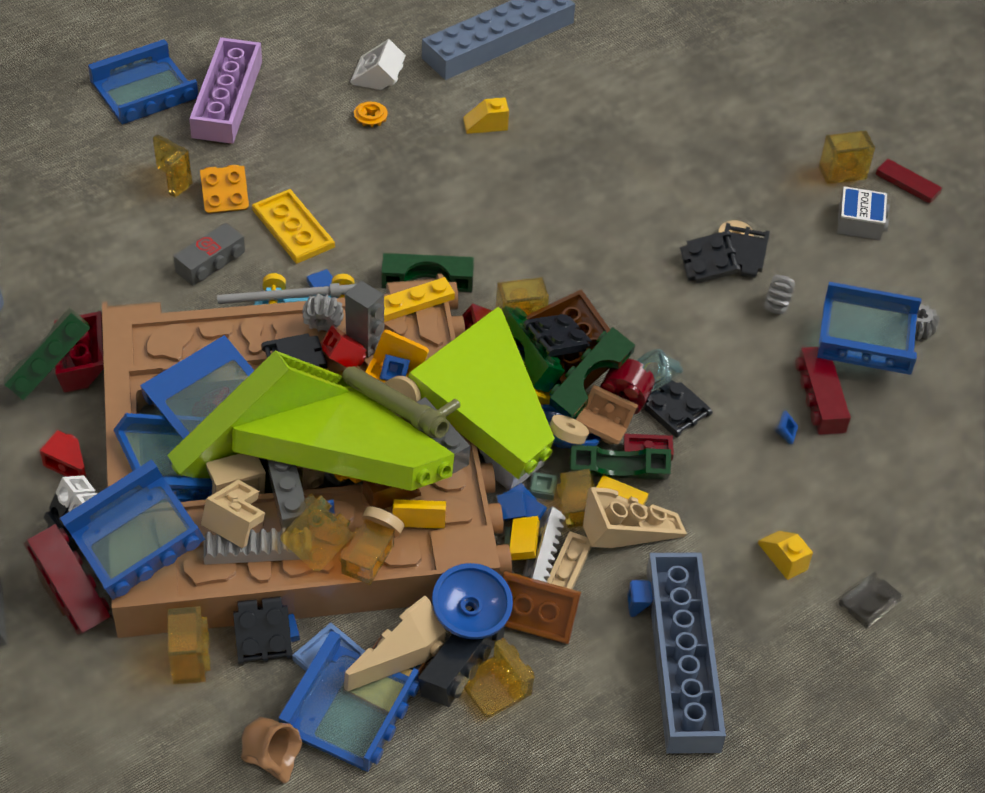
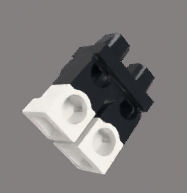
M84 475L62 477L50 504V511L46 512L43 517L48 523L47 528L56 524L58 529L62 528L69 538L67 544L72 552L77 551L79 546L64 526L60 517L98 494L94 493L95 489Z

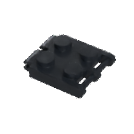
M726 223L724 231L732 230L744 233L731 232L730 238L732 248H735L736 251L734 255L736 264L742 269L741 275L756 278L757 272L762 273L770 231L761 232L751 230L747 226L745 229L730 226L731 223ZM749 234L764 236V238L749 236ZM723 240L725 248L728 249L726 240ZM728 257L729 264L732 266L731 259Z
M723 231L686 241L687 245L680 247L688 281L696 280L697 283L741 271L740 266L736 264L734 256L736 251L731 245L730 231ZM723 240H726L728 249L725 248ZM728 257L731 259L732 266L729 264Z
M564 314L529 319L523 323V327L526 330H530L535 336V341L545 347L549 357L586 351L587 347L590 346L588 342H592L583 330H579L580 327L571 317Z
M309 333L266 341L261 344L262 351L266 353L267 358L271 355L270 351L273 353L276 350L323 369L328 368L318 336H309Z
M673 380L659 387V391L654 390L651 392L645 403V410L675 437H679L682 431L688 427L696 426L697 421L703 417H709L713 414L712 409L682 382L676 383ZM700 411L702 412V413L699 414L698 416L693 417L694 415H696V414L699 413ZM683 422H686V423H685L684 425H682L681 427H677V426H679L680 424H682Z
M281 597L262 599L263 608H257V599L238 601V611H233L238 665H244V662L256 660L268 662V659L287 657V660L293 659L287 605H282Z

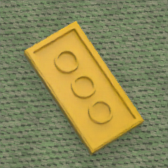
M291 189L252 204V211L296 264L335 248V241Z

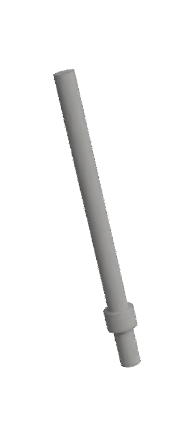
M333 283L330 286L222 294L217 295L218 304L304 298L309 296L316 297L317 293L321 296L328 294V296L331 295V298L346 294L356 284L339 285V283Z

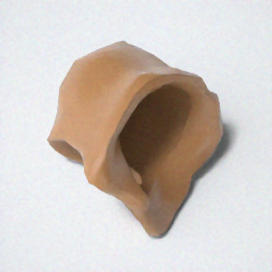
M259 717L244 728L241 737V759L244 762L260 766L281 783L286 784L290 780L295 758L302 746L299 731L289 723H279L272 719Z

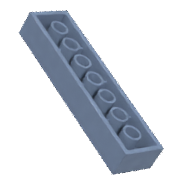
M511 0L423 38L422 59L443 79L447 80L574 23L575 3L571 0Z
M650 553L646 572L647 580L651 582L653 598L650 609L666 753H721L726 733L702 553Z

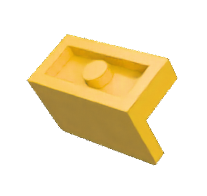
M394 499L393 515L404 523V527L445 528L446 501Z

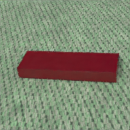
M890 159L884 161L877 168L875 174L929 204L941 194L943 188Z

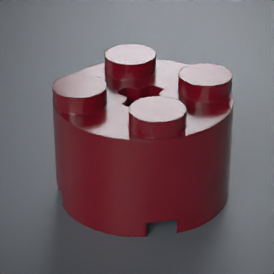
M628 358L619 370L608 369L600 388L637 404L638 406L634 414H638L650 395L655 384V378L650 370L647 372L642 368V363Z

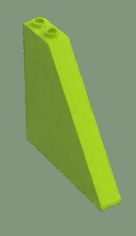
M497 307L409 373L408 378L412 379L418 386L421 399L426 397L437 410L453 399H457L460 403V408L446 416V420L449 421L456 431L518 480L525 473L531 474L539 461L545 462L551 455L553 450L550 448L555 438L501 308Z
M275 350L167 455L172 462V469L180 476L211 478L206 468L207 462L241 454L232 450L233 427L344 394L355 389L345 384L342 375Z
M357 390L233 427L232 450L236 453L410 491L452 477L453 452Z

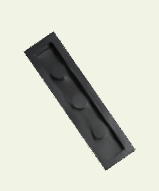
M502 628L494 635L483 639H466L452 634L418 678L421 697L450 707L453 701L461 696L463 688L468 681L475 677L477 669L482 662L489 658L494 646L502 641L505 629Z

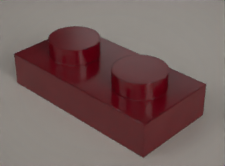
M624 434L623 451H638L646 448L671 449V461H673V436Z

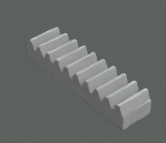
M554 507L549 508L540 519L536 558L526 560L522 576L547 582L546 580L550 577L548 571L553 568L550 563L555 560L553 555L557 552L555 547L559 544L557 540L561 536L559 531L564 527L562 522L566 519L561 511Z
M307 526L303 527L302 531L293 527L291 531L282 528L280 532H277L275 528H272L270 532L261 529L259 533H256L251 529L247 546L244 548L237 546L218 534L212 535L211 532H207L204 536L206 539L204 540V565L312 559L311 530Z

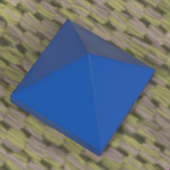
M385 354L380 379L389 380L395 376H406L410 360Z
M783 411L774 431L786 442L793 444L798 425L787 411Z

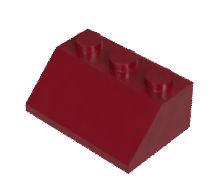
M101 311L79 315L88 322L90 329L55 366V375L64 393L88 388L104 369Z

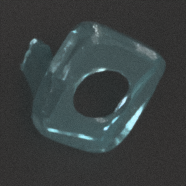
M661 349L649 351L637 360L643 364L642 368L644 370L651 362L658 363L659 369L656 376H654L655 384L651 391L671 381V369L676 373L683 372L680 362L667 356Z

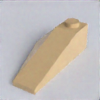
M596 487L588 489L583 527L591 547L616 548L681 538L687 534L678 513L653 504L650 507L638 503L637 498L632 496L629 499L618 496V491L613 489Z
M426 596L422 597L399 616L402 622L392 632L387 629L382 634V639L375 649L368 648L345 671L344 689L346 691H351L420 665L431 657H435L444 645L446 630L436 618L433 606Z

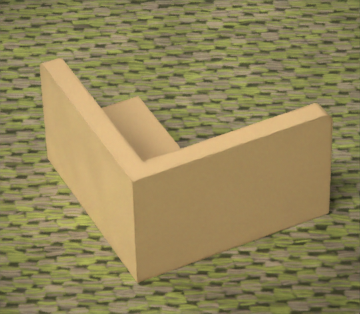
M237 454L206 463V468L213 481L212 495L238 479L258 490L259 494H264L266 472L258 457Z
M239 479L206 498L201 525L237 546L244 548L247 546L250 530L264 520L265 512L251 505V503L258 499L259 491Z

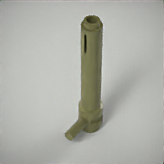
M355 366L347 367L342 374L345 384L408 420L413 427L432 438H442L447 433L449 421L446 420V416L460 408L459 401L453 399L436 411L428 405L417 403Z

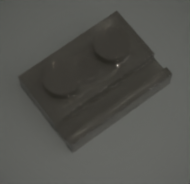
M874 571L840 599L839 605L847 608V612L867 629L897 605L903 595L886 580H881L877 577V573Z

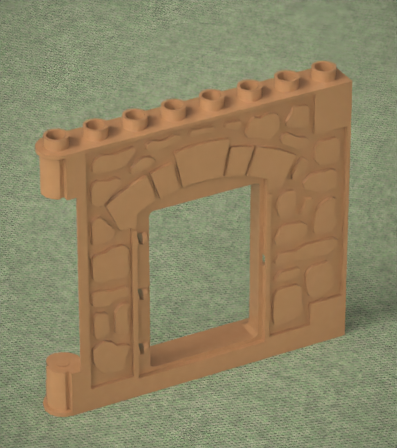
M437 274L436 279L389 282L386 284L387 294H384V296L443 278V274ZM448 282L455 292L454 300L384 322V330H390L429 349L427 360L465 332L463 316H451L450 310L458 309L456 282ZM337 298V302L342 303L344 313L343 321H341V325L337 328L346 334L345 298ZM107 301L102 302L108 487L132 472L130 464L115 435L114 428L125 413L140 414L141 408L148 404L144 400L140 387L141 384L224 335L254 370L267 359L266 353L261 348L263 342L309 333V336H318L321 343L327 332L325 330L318 332L316 328L310 329L309 325L304 323L302 310L305 301L162 313L161 302L108 306ZM324 352L328 367L326 370L342 375L347 367L330 359ZM374 354L369 358L366 357L362 365L357 366V368L365 372ZM232 361L167 401L200 399L206 394L222 388H228L231 394L248 376L236 362ZM125 434L139 466H142L141 435ZM461 435L470 445L469 465L452 474V477L419 488L421 496L410 499L446 501L445 528L404 527L399 537L382 534L363 522L361 517L366 507L370 506L363 494V484L303 490L306 506L334 500L335 518L309 525V530H311L312 559L204 565L203 541L196 549L187 551L178 557L173 564L164 566L155 572L150 579L141 581L132 587L127 594L112 600V612L117 637L125 638L234 626L233 611H238V601L257 599V608H263L262 599L281 597L282 605H287L288 615L294 614L295 619L410 607L424 596L432 604V593L437 580L445 571L456 565L475 563L487 566L503 576L505 571L512 573L509 545H496L494 534L503 533L501 504H488L486 496L487 493H495L493 464H480L478 454L481 453L478 447ZM273 493L259 494L258 499L251 503V505L265 512L263 522L252 529L256 533H259L261 529L270 532L272 528L280 532L281 525ZM206 500L181 502L203 536L207 532L216 535L215 532L201 525ZM170 503L154 506L109 535L111 579L187 530ZM393 506L383 509L393 514Z

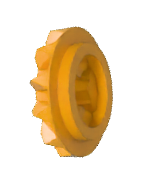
M364 102L359 104L354 110V118H356L357 123H362L363 127L366 125L371 127L373 125L380 126L382 122H386L388 116L386 107L378 102Z

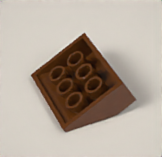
M582 289L526 317L528 320L560 314L571 317L580 327L579 330H583L592 340V342H588L590 346L587 347V349L590 348L591 350L598 344L596 340L604 331L608 333L610 330ZM585 351L557 356L565 372L556 384L559 383L561 385L567 379L565 375L572 366L577 368L582 362L580 359ZM599 368L591 372L584 381V389H587L609 368Z

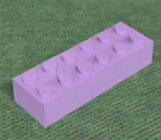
M220 37L189 118L191 138L234 143L262 64L261 43Z

